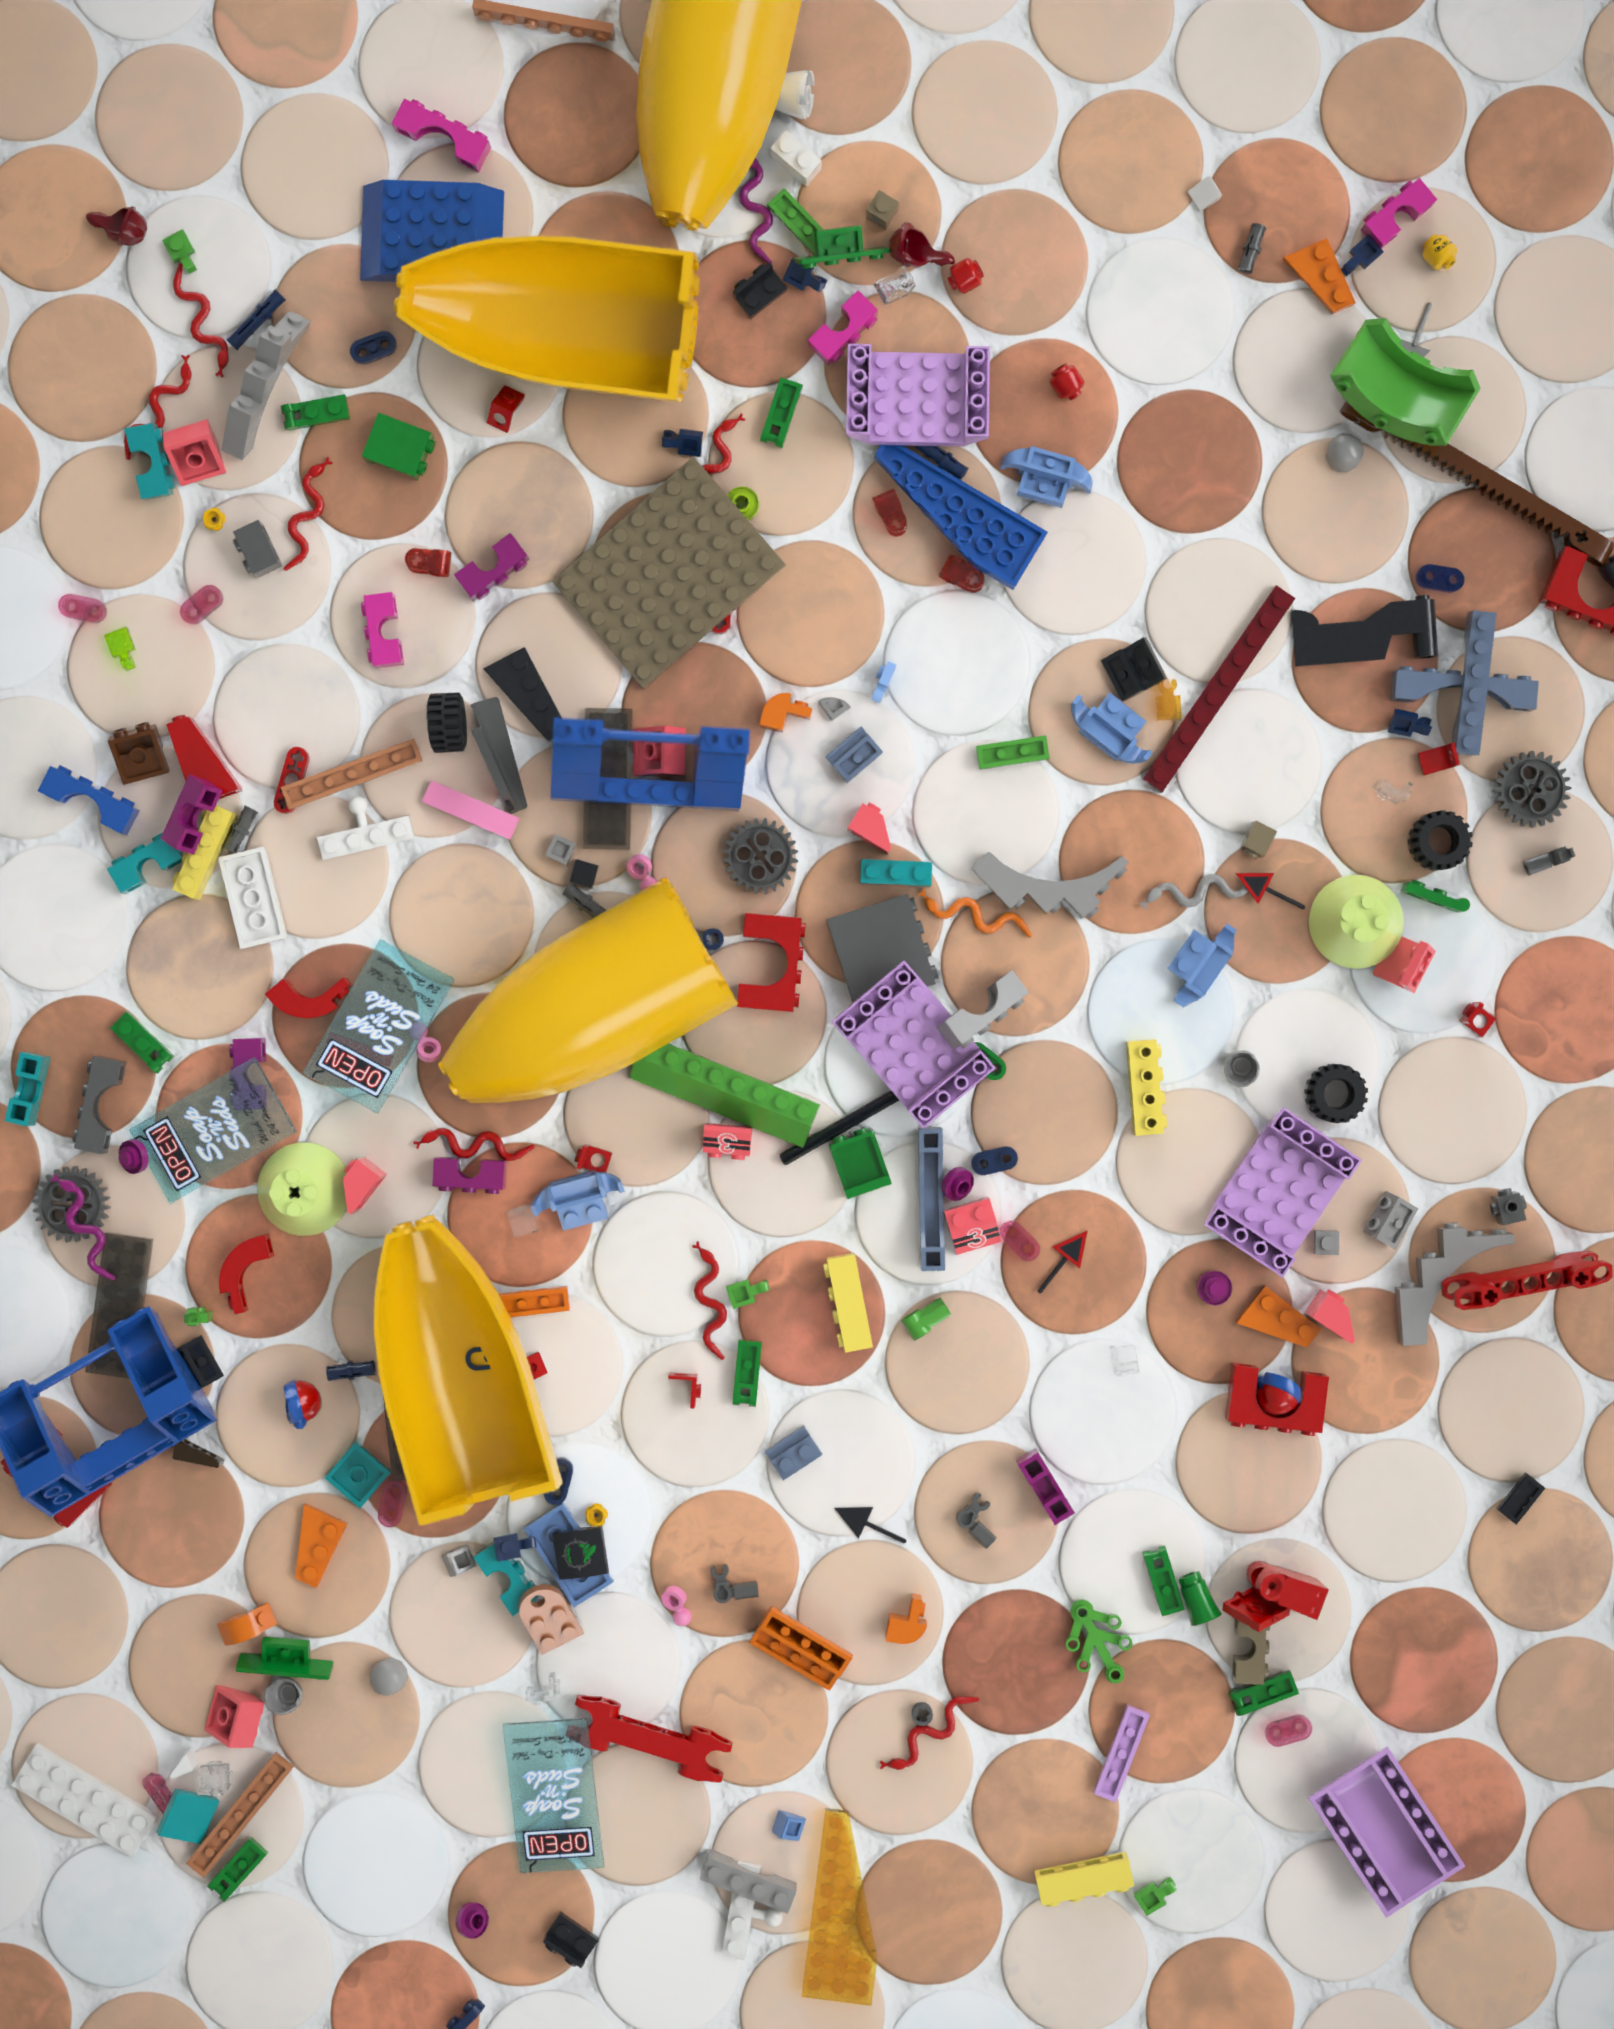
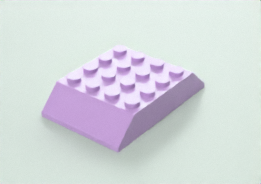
M1388 1746L1308 1797L1386 1918L1466 1867Z

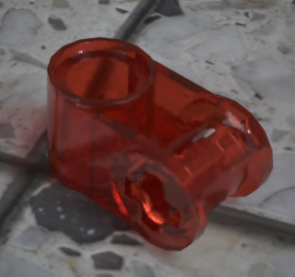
M893 488L873 497L872 500L876 510L882 518L888 533L894 537L905 534L907 519L895 489ZM893 520H897L898 523L901 522V527L896 528V526H892Z
M412 548L405 555V563L409 570L416 574L449 577L451 552L440 549ZM416 556H419L422 562H418L414 566L411 560H415Z
M949 554L938 575L944 581L970 593H977L984 586L985 578L983 572L952 554ZM974 576H977L978 583L975 582L973 585H971L970 579H973Z

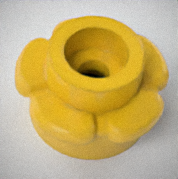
M218 508L208 509L202 517L203 524L208 530L218 531L223 528V523L226 522L225 514L221 513V510Z
M598 1503L587 1507L585 1510L586 1522L591 1526H602L608 1517L607 1510Z

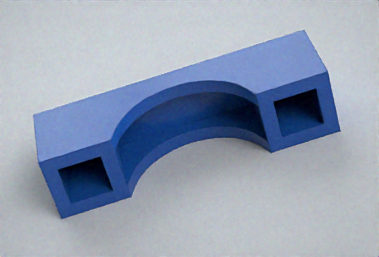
M59 765L58 768L49 767L38 792L61 803H66L78 795H88L97 803L100 809V823L121 834L128 835L140 811L134 808V802L124 797L121 800L113 797L114 792L101 786L100 790L93 787V781L81 775L79 779L72 776V770L62 765Z

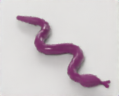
M755 157L750 168L755 169L756 175L741 187L738 196L740 204L746 210L763 215V223L750 234L749 245L755 255L767 264H772L769 257L757 246V239L772 226L773 215L769 208L748 199L749 192L760 184L763 179V169Z
M54 1174L51 1182L57 1181L65 1191L73 1192L76 1195V1200L69 1207L65 1215V1222L68 1228L75 1233L92 1234L96 1237V1243L87 1255L88 1266L96 1274L114 1281L116 1279L115 1276L95 1263L96 1256L103 1250L106 1243L105 1233L99 1227L77 1224L74 1220L75 1215L84 1204L85 1197L83 1191L73 1181L58 1179L57 1175Z

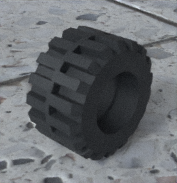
M460 692L430 694L428 698L427 728L430 746L434 753L463 752L466 747V711Z
M1440 810L1420 817V820L1413 824L1414 828L1409 831V835H1411V838L1408 839V844H1411L1409 852L1414 854L1415 858L1413 859L1416 863L1420 862L1422 867L1430 868L1433 871L1456 867V865L1464 861V857H1468L1470 853L1468 849L1473 844V842H1470V837H1473L1472 832H1468L1467 829L1470 827L1469 824L1462 821L1464 818L1460 815L1456 816L1455 812ZM1435 827L1444 828L1451 836V847L1446 854L1440 855L1435 853L1429 845V834Z
M1328 1064L1327 1066L1319 1067L1318 1071H1314L1311 1074V1079H1308L1306 1082L1308 1086L1307 1089H1304V1094H1307L1305 1101L1310 1106L1309 1110L1316 1114V1117L1331 1123L1350 1122V1119L1357 1118L1359 1112H1363L1365 1109L1363 1105L1368 1101V1098H1366L1368 1088H1365L1364 1084L1366 1081L1360 1077L1361 1074L1358 1071L1342 1064ZM1335 1079L1343 1081L1348 1088V1098L1340 1107L1329 1106L1324 1098L1325 1087L1330 1081Z

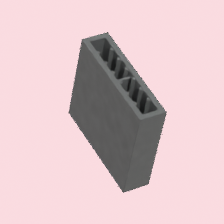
M908 894L827 919L852 1003L903 960L906 961L927 987L936 984L935 979L939 977L935 965L930 966L928 957L932 956L928 942L923 943L921 934L925 932L921 920L916 921L914 912L918 911L914 897L909 899Z

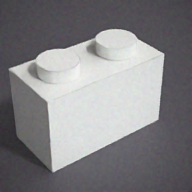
M786 130L770 148L771 158L806 187L822 169V160Z

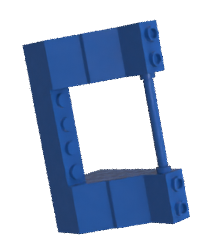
M554 718L550 800L739 811L741 809L746 758L749 754L750 729L701 726L699 732L692 735L608 730L603 728V721ZM607 739L695 744L693 782L600 777L602 741L607 742Z
M150 1306L137 1310L133 1316L126 1320L118 1321L112 1328L108 1329L107 1331L111 1338L107 1344L36 1385H30L22 1379L12 1382L8 1388L0 1392V1449L22 1499L49 1517L61 1512L218 1420L205 1392L170 1340L158 1314ZM113 1350L114 1352L117 1351L148 1417L134 1428L124 1430L120 1436L113 1440L105 1441L96 1450L81 1455L79 1460H76L42 1409L38 1396H40L42 1391Z

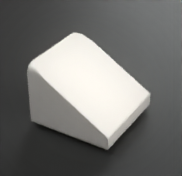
M1210 175L1187 192L1199 212L1220 200L1222 196Z
M192 1748L187 1751L170 1774L171 1779L189 1773L197 1766L198 1762Z

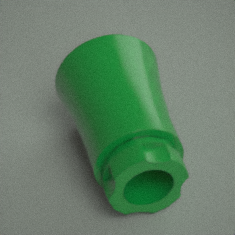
M1194 1571L1178 1578L1188 1609L1191 1626L1204 1624L1222 1615L1208 1590L1205 1580L1202 1579L1200 1571Z

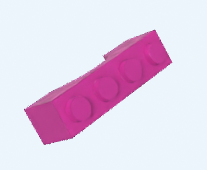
M403 99L392 122L396 132L414 141L429 133L444 134L455 143V156L458 163L478 173L480 172L491 150L490 142L485 134L479 131L473 133L467 130V126L457 120L451 122L445 119L446 116L437 110L431 112L415 99H412V101Z

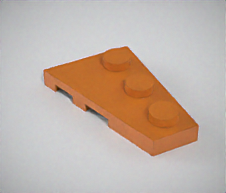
M1327 238L1283 258V261L1288 266L1290 265L1301 281H1304L1313 290V294L1331 314L1344 310L1356 303Z
M1264 1285L1236 1321L1237 1324L1306 1348L1321 1330Z
M307 1503L304 1504L295 1579L314 1588L318 1587L348 1524L347 1522Z

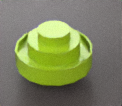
M739 486L733 488L727 494L748 521L757 515L759 500L757 494L752 489Z

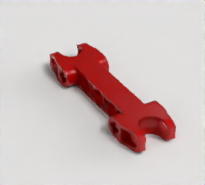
M1592 1251L1569 1252L1557 1255L1551 1261L1485 1274L1478 1272L1461 1273L1441 1282L1442 1296L1449 1300H1454V1306L1461 1310L1481 1309L1494 1306L1503 1299L1569 1286H1574L1578 1289L1593 1287L1613 1278L1612 1264L1605 1260H1598V1255ZM1587 1256H1591L1592 1261H1586L1583 1259ZM1605 1266V1275L1597 1278L1594 1272L1599 1267ZM1529 1277V1280L1524 1283L1525 1279ZM1507 1281V1284L1501 1288L1502 1284ZM1454 1282L1458 1283L1460 1288L1456 1289L1454 1293L1449 1294L1447 1291L1448 1286ZM1460 1299H1467L1470 1301L1466 1304H1461Z
M577 1695L575 1705L588 1711L593 1721L585 1727L568 1725L566 1736L571 1737L572 1735V1737H575L574 1740H580L579 1743L585 1747L598 1751H608L609 1744L612 1742L680 1763L677 1772L686 1778L696 1781L722 1782L724 1772L710 1766L706 1761V1756L715 1750L731 1752L732 1741L718 1735L713 1730L699 1726H691L689 1735L620 1715L621 1704L614 1700L601 1696Z

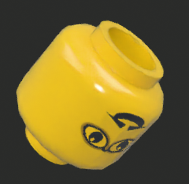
M1435 234L1422 246L1424 249L1422 257L1434 270H1441L1443 268L1448 270L1457 261L1455 257L1458 253V248L1446 235L1441 234L1438 236Z

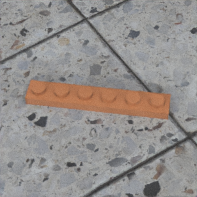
M473 0L472 9L474 15L483 21H491V19L500 20L505 25L522 24L524 27L532 30L544 28L554 34L566 32L576 38H583L584 36L593 37L594 40L599 42L613 41L615 30L613 23L487 0Z
M411 739L280 788L287 806L291 810L422 762L423 760L415 739Z
M275 1752L186 1864L205 1878L294 1766Z

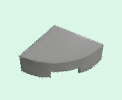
M830 697L818 701L831 721L851 708L847 702L839 698Z

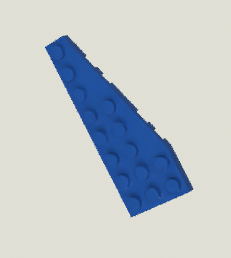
M880 445L874 455V459L974 568L1014 590L1048 532L903 445Z

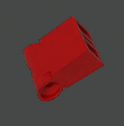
M1264 1561L1253 1562L1246 1572L1248 1582L1264 1599L1276 1602L1283 1607L1318 1620L1329 1589L1317 1578L1283 1567L1273 1566Z

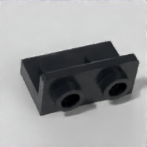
M771 263L765 266L761 264L752 272L753 276L748 280L742 279L734 286L733 298L750 319L788 291L786 285L773 270Z
M563 1912L559 1913L543 1939L545 1947L550 1952L559 1953L565 1957L564 1959L569 1965L573 1967L578 1966L579 1968L584 1966L585 1960L599 1941V1937Z

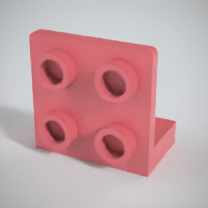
M1401 936L1395 950L1376 965L1373 975L1415 993L1436 951L1428 943L1423 941L1417 943Z

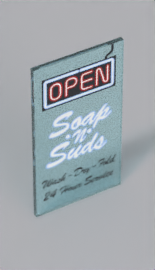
M380 939L302 1073L367 1107L374 1113H379L455 979Z
M256 1057L129 1129L133 1138L141 1141L146 1147L149 1157L148 1165L170 1204L297 1132Z
M587 1718L503 1724L520 1873L604 1868Z

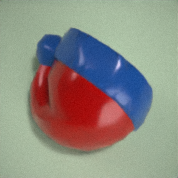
M1265 1372L1264 1377H1258L1257 1401L1259 1406L1267 1413L1274 1415L1286 1414L1299 1404L1301 1389L1292 1380L1270 1372Z
M292 1380L284 1385L286 1415L289 1423L294 1424L296 1429H303L306 1422L313 1419L320 1411L322 1399L320 1392L313 1384L302 1380Z

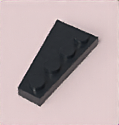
M523 647L483 668L548 742L553 740L554 718L562 717L526 648Z

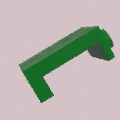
M378 412L362 458L366 462L377 463L418 481L419 477L425 474L427 468L425 461L428 454H432L436 441H434V436L431 432Z
M867 1127L854 1131L855 1136L847 1139L845 1135L833 1138V1143L829 1144L847 1199L892 1184L873 1129L868 1131Z

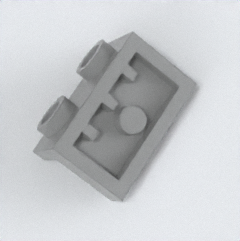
M1386 1191L1368 1220L1364 1233L1396 1249L1419 1208Z

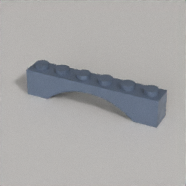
M1473 610L1467 612L1463 681L1451 743L1454 742L1457 754L1480 755L1497 615L1494 612Z
M1401 666L1400 670L1392 672L1390 701L1415 702L1436 690L1462 687L1463 675L1458 670H1447L1446 673H1437L1438 669L1424 668L1423 672L1414 671V667ZM1494 674L1493 677H1489L1487 695L1498 701L1507 710L1531 712L1537 709L1539 681L1531 680V676H1517V679H1509L1507 674Z
M918 1128L921 1271H945L943 1193L941 1190L943 1181V1128Z

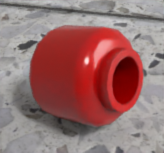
M966 258L950 267L951 276L947 279L953 290L958 289L960 293L965 294L981 285V278L984 277V274L976 260L972 261L970 258Z
M1065 363L1051 372L1052 377L1049 382L1060 399L1069 398L1071 401L1082 394L1080 389L1084 386L1085 382L1074 365L1068 366Z

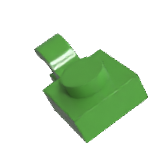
M183 229L162 240L174 263L181 261L188 274L197 270L190 255L195 253V250Z
M749 1279L726 1286L733 1309L756 1302L754 1295L769 1291L770 1289L767 1280L751 1285Z
M191 1307L184 1313V1323H187V1326H198L199 1323H208L213 1320V1311H205V1307Z
M1171 1877L1165 1879L1158 1887L1153 1881L1134 1892V1897L1146 1916L1167 1904L1164 1897L1177 1890L1176 1884Z

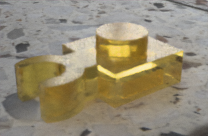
M1176 679L1171 680V688L1169 689L1163 686L1164 682L1159 683L1158 689L1162 696L1156 697L1157 721L1181 720L1180 695L1173 694L1177 687Z

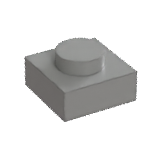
M555 834L545 855L568 865L577 844Z
M1314 1230V1254L1339 1255V1231Z

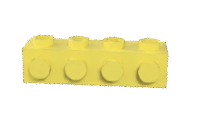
M216 805L213 812L203 810L201 815L203 821L200 828H198L203 833V836L194 855L184 853L182 857L184 864L181 871H177L173 877L172 884L174 886L172 890L193 899H201L223 850V845L231 832V826L235 823L238 814Z
M1156 1039L1126 1041L1133 1135L1164 1134L1163 1128H1167L1166 1114H1162V1105H1165V1092L1160 1091V1081H1163L1164 1077L1163 1068L1158 1065V1058L1162 1057L1161 1044H1157Z
M855 1252L828 1257V1263L823 1264L826 1278H831L832 1287H828L830 1301H835L837 1310H832L835 1324H840L841 1333H837L839 1348L844 1347L845 1353L872 1348L873 1344Z
M1126 1852L1034 1871L1041 1905L1048 1907L1057 1906L1060 1902L1067 1900L1078 1902L1083 1897L1091 1895L1093 1897H1101L1110 1891L1125 1892L1129 1890V1887H1134Z

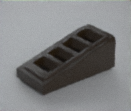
M186 1439L177 1443L174 1447L172 1458L175 1460L215 1468L224 1464V1459Z

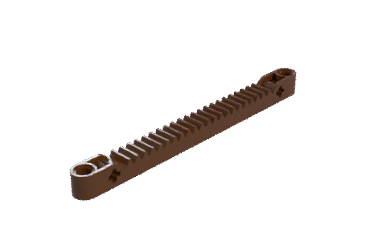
M1345 401L1340 409V413L1345 418L1369 432L1374 433L1383 430L1377 428L1359 414L1347 401ZM1385 431L1384 438L1387 439L1392 435L1394 444L1401 440V448L1409 445L1410 453L1415 449L1418 450V458L1423 454L1426 455V463L1433 459V467L1441 464L1442 472L1450 469V477L1458 474V482L1465 478V486L1473 483L1474 491L1482 488V496L1490 493V501L1497 497V505L1500 506L1505 502L1506 510L1514 507V515L1522 512V520L1530 517L1531 525L1539 522V530L1546 526V534L1554 531V539L1560 536L1564 537L1565 546L1588 554L1587 562L1603 567L1613 551L1614 543L1610 539L1452 445L1431 446L1421 444ZM1576 535L1581 536L1579 539L1581 541L1580 543L1577 542L1578 537Z

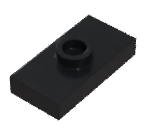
M1525 1472L1496 1509L1517 1525L1545 1490V1487Z

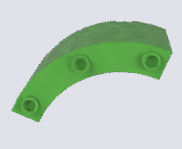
M1386 318L1365 320L1330 375L1336 389L1359 414L1377 428L1412 442L1431 446H1446L1481 389L1474 371L1445 366L1443 369L1430 365V360L1414 351L1410 353L1401 345L1402 340L1393 331Z

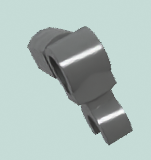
M1564 846L1550 851L1549 855L1545 853L1523 862V866L1529 876L1551 868L1552 864L1556 866L1571 860L1570 858L1576 857L1573 847L1567 849Z
M978 1492L973 1496L972 1504L970 1506L967 1504L963 1510L957 1513L956 1521L961 1527L969 1528L968 1533L987 1549L996 1540V1536L980 1521L975 1522L979 1516L978 1513L987 1510L990 1506L988 1501L982 1506L978 1505L977 1500L981 1497V1494Z
M715 1565L711 1567V1575L716 1579V1582L713 1584L714 1598L717 1602L726 1603L733 1597H735V1600L759 1597L757 1581L733 1584V1587H730L729 1580H726L729 1572L728 1565H723L724 1573L722 1574L716 1573Z

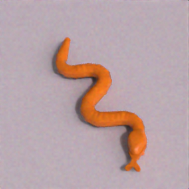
M922 889V893H918V895L924 897L926 908L940 919L951 918L962 907L968 906L971 909L976 929L982 933L992 934L999 930L1006 921L1013 920L1029 938L1032 936L1024 920L1013 912L1003 913L993 923L987 925L982 920L981 909L975 899L969 897L958 898L946 911H940L937 903L925 895V889Z

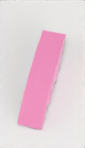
M430 781L422 800L425 804L511 840L520 819L434 781Z

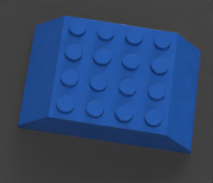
M380 180L364 185L360 280L396 282L397 274L401 273L402 266L428 255L466 243L503 238L504 190L471 182Z

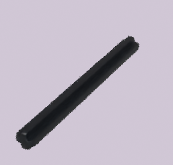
M892 1091L885 1093L807 1138L803 1148L795 1145L780 1154L781 1161L784 1165L792 1163L898 1102L899 1099Z

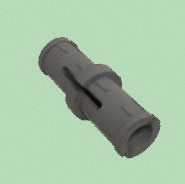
M1252 223L1247 242L1243 244L1242 249L1244 251L1238 266V270L1242 273L1252 274L1254 263L1257 255L1261 252L1262 248L1260 245L1266 231V227L1262 224Z
M244 805L236 823H233L231 826L232 830L223 845L224 848L237 853L245 836H248L250 833L248 830L258 814L257 811Z
M572 882L562 893V895L575 903L581 912L584 910L593 918L606 911L593 900L590 894L586 895L573 885Z

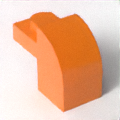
M780 693L770 698L765 704L759 725L762 728L783 732L787 714L810 720L812 708L808 707V703L795 700L794 704L790 703L791 693Z
M912 1593L908 1616L889 1613L885 1634L887 1642L910 1644L917 1641L924 1634L927 1628V1621L920 1619L919 1616H924L926 1603L922 1602L921 1595Z
M264 1603L246 1613L236 1614L217 1623L225 1646L247 1641L277 1625L269 1603Z

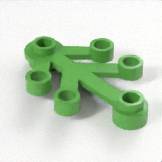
M1080 1599L1075 1601L1070 1609L1074 1623L1069 1637L1065 1640L1066 1648L1071 1652L1079 1649L1080 1642L1078 1637L1083 1624L1088 1632L1081 1656L1076 1661L1077 1669L1080 1672L1090 1670L1091 1663L1089 1660L1095 1645L1106 1666L1105 1676L1107 1680L1114 1684L1121 1682L1124 1678V1670L1120 1664L1114 1663L1103 1641L1119 1645L1120 1649L1127 1651L1132 1647V1640L1128 1635L1120 1636L1098 1629L1092 1621L1107 1623L1110 1629L1117 1630L1122 1624L1120 1617L1116 1614L1109 1615L1094 1610L1092 1604L1087 1600ZM1081 1608L1087 1610L1086 1614L1083 1616H1080L1078 1614V1611ZM1117 1618V1625H1111L1110 1620ZM1123 1639L1129 1640V1644L1127 1646L1121 1645V1641ZM1075 1640L1077 1642L1076 1646L1069 1647V1641ZM1086 1661L1088 1663L1087 1667L1081 1668L1079 1666L1080 1662ZM1113 1671L1119 1672L1117 1678L1111 1677Z

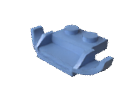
M1033 446L1009 452L1003 457L1000 469L1003 470L1008 467L1019 469L1018 474H1021L1022 478L1017 496L1059 508L1063 507L1068 488L1072 489L1073 485L1082 487L1085 493L1090 494L1093 485L1091 475L1084 466L1076 462L1075 458Z
M1111 693L1106 696L1098 708L1093 706L1089 709L1083 703L1082 696L1079 694L1072 702V717L1080 730L1079 733L1113 760L1132 764L1143 763L1153 753L1151 750H1143L1135 745L1138 740L1134 737L1147 721Z
M1227 923L1213 941L1195 929L1191 932L1167 967L1168 970L1185 981L1176 994L1174 1002L1184 1008L1206 995L1208 989L1232 957L1237 931L1235 928Z
M592 1170L550 1182L534 1198L531 1203V1209L534 1217L551 1208L552 1212L557 1211L562 1229L565 1231L608 1219V1212L603 1200L604 1197H607L606 1193L611 1191L622 1193L625 1191L621 1180L617 1176Z

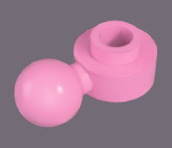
M636 854L628 861L627 871L633 878L641 880L640 890L657 882L656 879L648 875L652 870V863L647 856Z
M421 1022L412 1024L409 1034L413 1040L419 1041L416 1050L419 1059L424 1062L437 1060L441 1052L440 1043L434 1038L427 1037L428 1029L425 1024ZM425 1050H430L432 1053L427 1054Z
M669 1586L662 1594V1603L666 1608L674 1611L673 1621L675 1624L686 1626L691 1621V1612L683 1607L687 1599L686 1594L677 1586Z

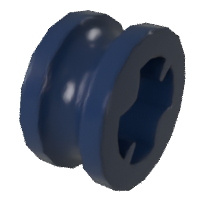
M711 928L704 933L703 943L708 949L717 950L723 945L724 937L718 929ZM717 933L719 935L717 939H720L719 943L709 945L707 943L709 939L706 940L707 936Z

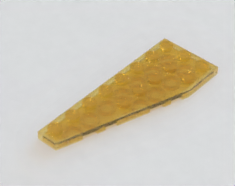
M825 1808L801 1997L871 2006L877 1953L849 1811Z

